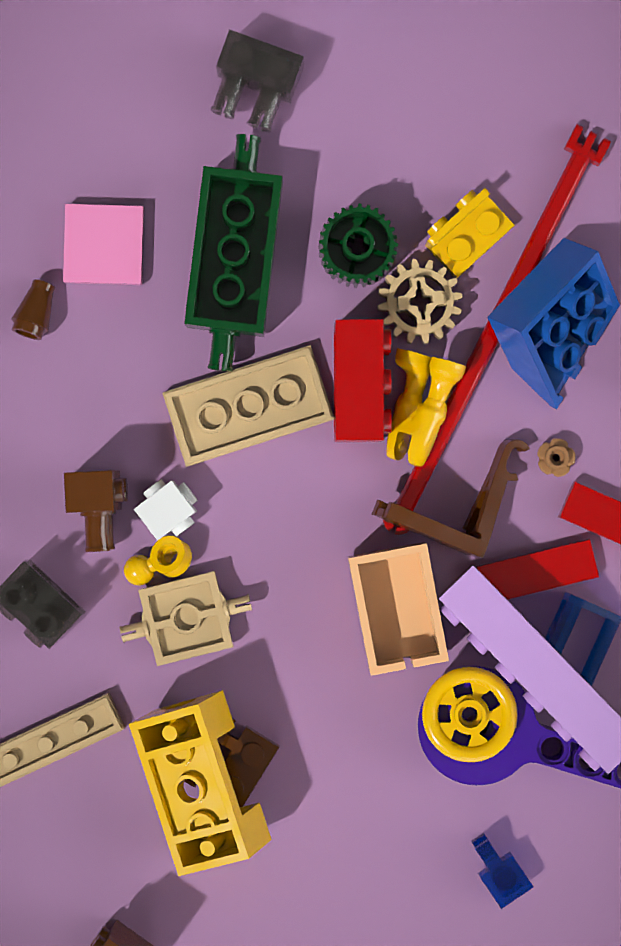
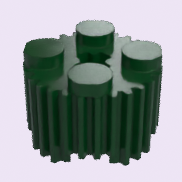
M361 203L356 208L350 205L349 210H346L344 207L341 208L340 214L335 212L333 219L329 217L327 224L324 223L319 238V258H322L321 265L325 272L331 275L332 279L337 277L339 284L344 281L346 282V287L353 284L354 288H357L358 284H361L364 288L366 285H373L380 281L383 275H387L389 268L391 269L397 255V235H393L395 228L389 227L391 221H385V214L380 215L378 208L371 210L368 204L363 208ZM355 238L363 239V246L369 248L366 253L361 252V255H355L352 253V248L347 246V243H354Z

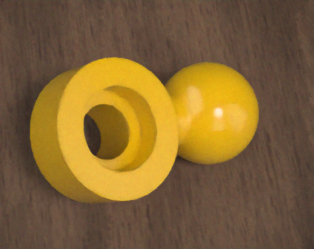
M175 536L162 537L153 545L149 558L145 555H134L126 561L124 565L125 578L131 584L141 586L150 582L156 571L167 577L180 576L188 569L191 563V549L186 542ZM177 554L175 561L171 563L173 556Z

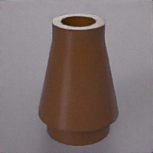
M33 280L30 289L11 318L14 322L13 332L29 339L42 340L43 334L49 331L55 286L42 280Z

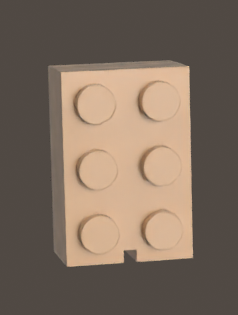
M420 542L347 556L370 675L406 669L405 661L402 657L410 656L413 667L449 661L427 543Z

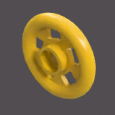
M462 667L445 673L433 683L424 699L422 721L429 740L442 754L457 761L479 762L495 756L509 743L517 725V705L510 688L500 677L482 668ZM463 683H470L473 693L456 698L453 687ZM489 691L493 692L500 703L499 706L491 711L486 702L481 698V696ZM439 705H451L450 722H439ZM467 707H473L477 710V716L472 721H466L462 717V712ZM489 720H492L499 728L490 740H487L480 732L487 726ZM456 729L463 734L471 735L468 746L459 745L451 740Z

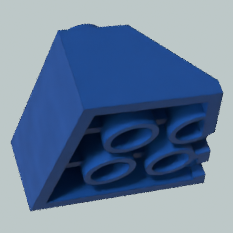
M563 238L487 318L511 368L542 399L557 410L563 400L559 393L569 377L574 380L582 369L579 360L588 345L597 344L620 304L599 252Z

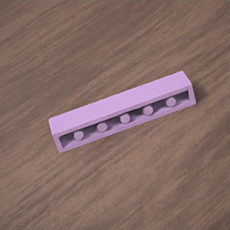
M472 565L439 597V600L444 604L439 610L454 626L462 622L471 632L467 639L482 655L488 650L499 661L495 668L510 684L516 679L527 690L522 696L538 713L544 708L555 719L550 725L566 742L572 737L583 748L579 755L594 771L602 767L609 774L621 763V716L490 581Z

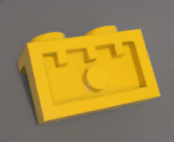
M486 188L478 195L474 190H471L455 205L460 210L449 221L443 216L427 231L431 237L427 240L425 246L456 279L515 226L489 198L491 193Z

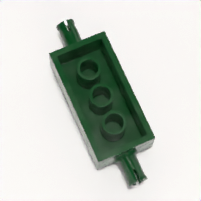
M246 134L236 135L232 169L203 166L184 324L187 328L208 330L210 334H213L208 369L219 370L220 356L223 354L222 371L233 372L236 337H240V334L264 337L283 176L256 172L261 137L250 135L248 151H246Z

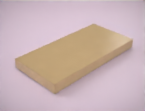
M311 345L235 369L233 372H225L162 393L186 467L334 420Z

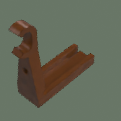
M513 439L505 440L499 445L488 475L462 528L466 531V534L392 502L385 503L377 500L372 515L466 555L483 558L492 535L507 481L518 480L516 473H510L506 469L510 453L514 448L517 451L525 452L530 450V447L524 441Z

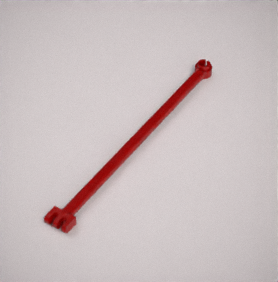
M579 124L575 125L564 147V150L572 153L495 308L538 265L588 164L600 165L610 146V140L604 138L596 151L591 147L597 137V133L590 131L582 144L577 140L581 136L584 127ZM489 320L465 365L466 369L462 379L456 383L446 403L447 413L445 421L440 426L432 450L422 467L414 466L396 502L399 506L414 511L499 343ZM383 520L384 527L390 531L394 525ZM396 527L394 534L402 535L410 530Z

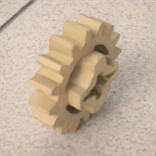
M413 259L410 270H406L404 266L399 264L396 267L398 277L395 278L387 274L384 279L390 286V289H379L378 293L379 296L386 298V302L377 307L378 311L387 312L389 315L384 319V326L393 323L396 328L392 336L396 338L404 332L407 334L408 344L413 342L415 336H420L422 344L426 345L429 342V334L432 333L438 340L442 339L444 336L441 327L444 326L452 330L455 324L450 319V316H458L462 312L460 308L453 306L454 302L463 297L462 293L452 292L451 288L458 282L457 279L453 278L446 281L444 275L447 268L444 266L438 272L433 271L432 260H428L424 268H419L417 259ZM425 277L436 282L442 290L434 291L426 285ZM409 279V291L406 295L394 298L399 285ZM417 286L422 299H429L430 301L424 307L422 317L418 307L410 305V301L416 296ZM445 306L441 319L431 326L430 314L432 311ZM397 313H405L414 320L415 327L404 323Z

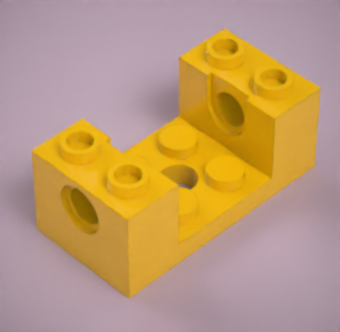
M223 690L155 709L129 724L178 876L249 859L272 840L260 802L239 807L217 739L235 728ZM185 779L193 780L198 785V798H192L186 794L184 790Z

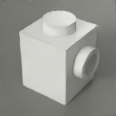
M161 479L143 493L147 499L134 508L135 512L158 541L171 531L177 537L195 523L191 516L197 512L193 504L198 500L184 482L178 486L175 481L171 480L165 484Z

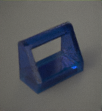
M565 592L545 639L561 655L582 608L605 618L580 674L592 687L621 623V616Z

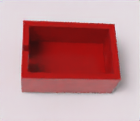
M384 319L335 320L334 442L384 441V434L391 433V409H384V395L391 393V369H384V356H389V353H391V329H384Z

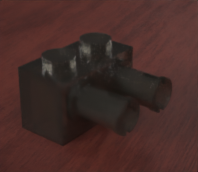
M229 29L216 65L218 77L222 78L210 111L221 116L227 101L223 112L225 114L224 118L234 119L244 87L258 91L259 94L247 124L258 129L261 117L265 114L260 125L262 127L261 131L270 133L280 102L291 103L304 68V56Z
M31 559L24 560L0 586V613L10 621H13L15 618L27 628L24 631L25 636L39 648L43 645L48 649L55 646L86 613L80 605Z

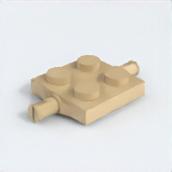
M215 571L139 589L143 608L142 621L119 626L120 634L136 630V632L122 635L123 643L146 637L153 648L156 664L160 666L233 648L234 645L229 629L230 615L253 610L251 603L236 606L250 602L249 594L226 600L219 589Z

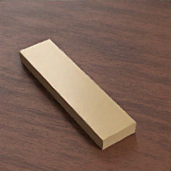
M110 693L0 743V787L124 730L125 725Z

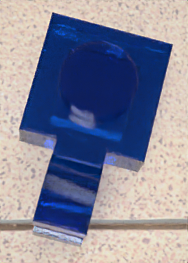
M484 833L471 841L487 866L478 874L501 909L534 887L511 852L500 858Z

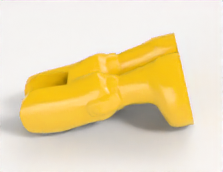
M397 348L395 363L406 372V383L404 391L399 395L394 407L391 433H388L386 455L390 459L398 461L405 456L408 449L409 463L422 467L432 450L440 426L445 421L447 404L445 402L453 385L462 379L466 366ZM431 375L432 379L429 394L426 400L423 402L422 396L427 381Z

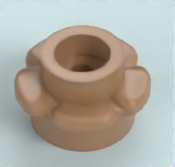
M559 438L552 439L550 443H543L537 452L540 470L547 475L554 474L556 477L566 475L576 459L574 450L568 447V443L565 440ZM554 454H558L560 456L559 461L556 462L553 460Z

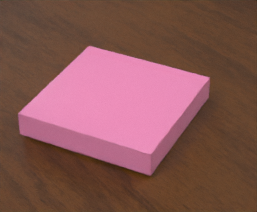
M65 204L63 282L73 284L142 285L144 207Z

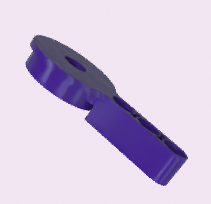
M473 666L494 673L507 684L515 698L518 717L515 732L509 743L503 750L489 759L479 762H461L442 754L431 743L425 732L422 721L424 700L421 704L418 715V734L422 749L431 764L451 780L467 785H488L509 777L524 764L538 763L621 789V778L617 775L619 764L609 774L602 767L594 771L591 767L580 766L579 753L583 748L572 737L566 742L553 727L539 723L533 707L522 696L525 693L522 687L516 681L510 684L495 669ZM463 683L453 687L456 698L473 693L470 683ZM491 691L481 696L490 711L500 705L498 699ZM439 705V722L451 721V705ZM473 707L465 708L462 712L463 719L467 720L471 715L477 714V710ZM489 720L487 729L485 728L480 734L487 740H490L497 732L499 726L492 720ZM456 729L451 740L459 745L468 746L471 735L463 734ZM550 737H556L561 741V749L554 756H546L541 752L543 741Z

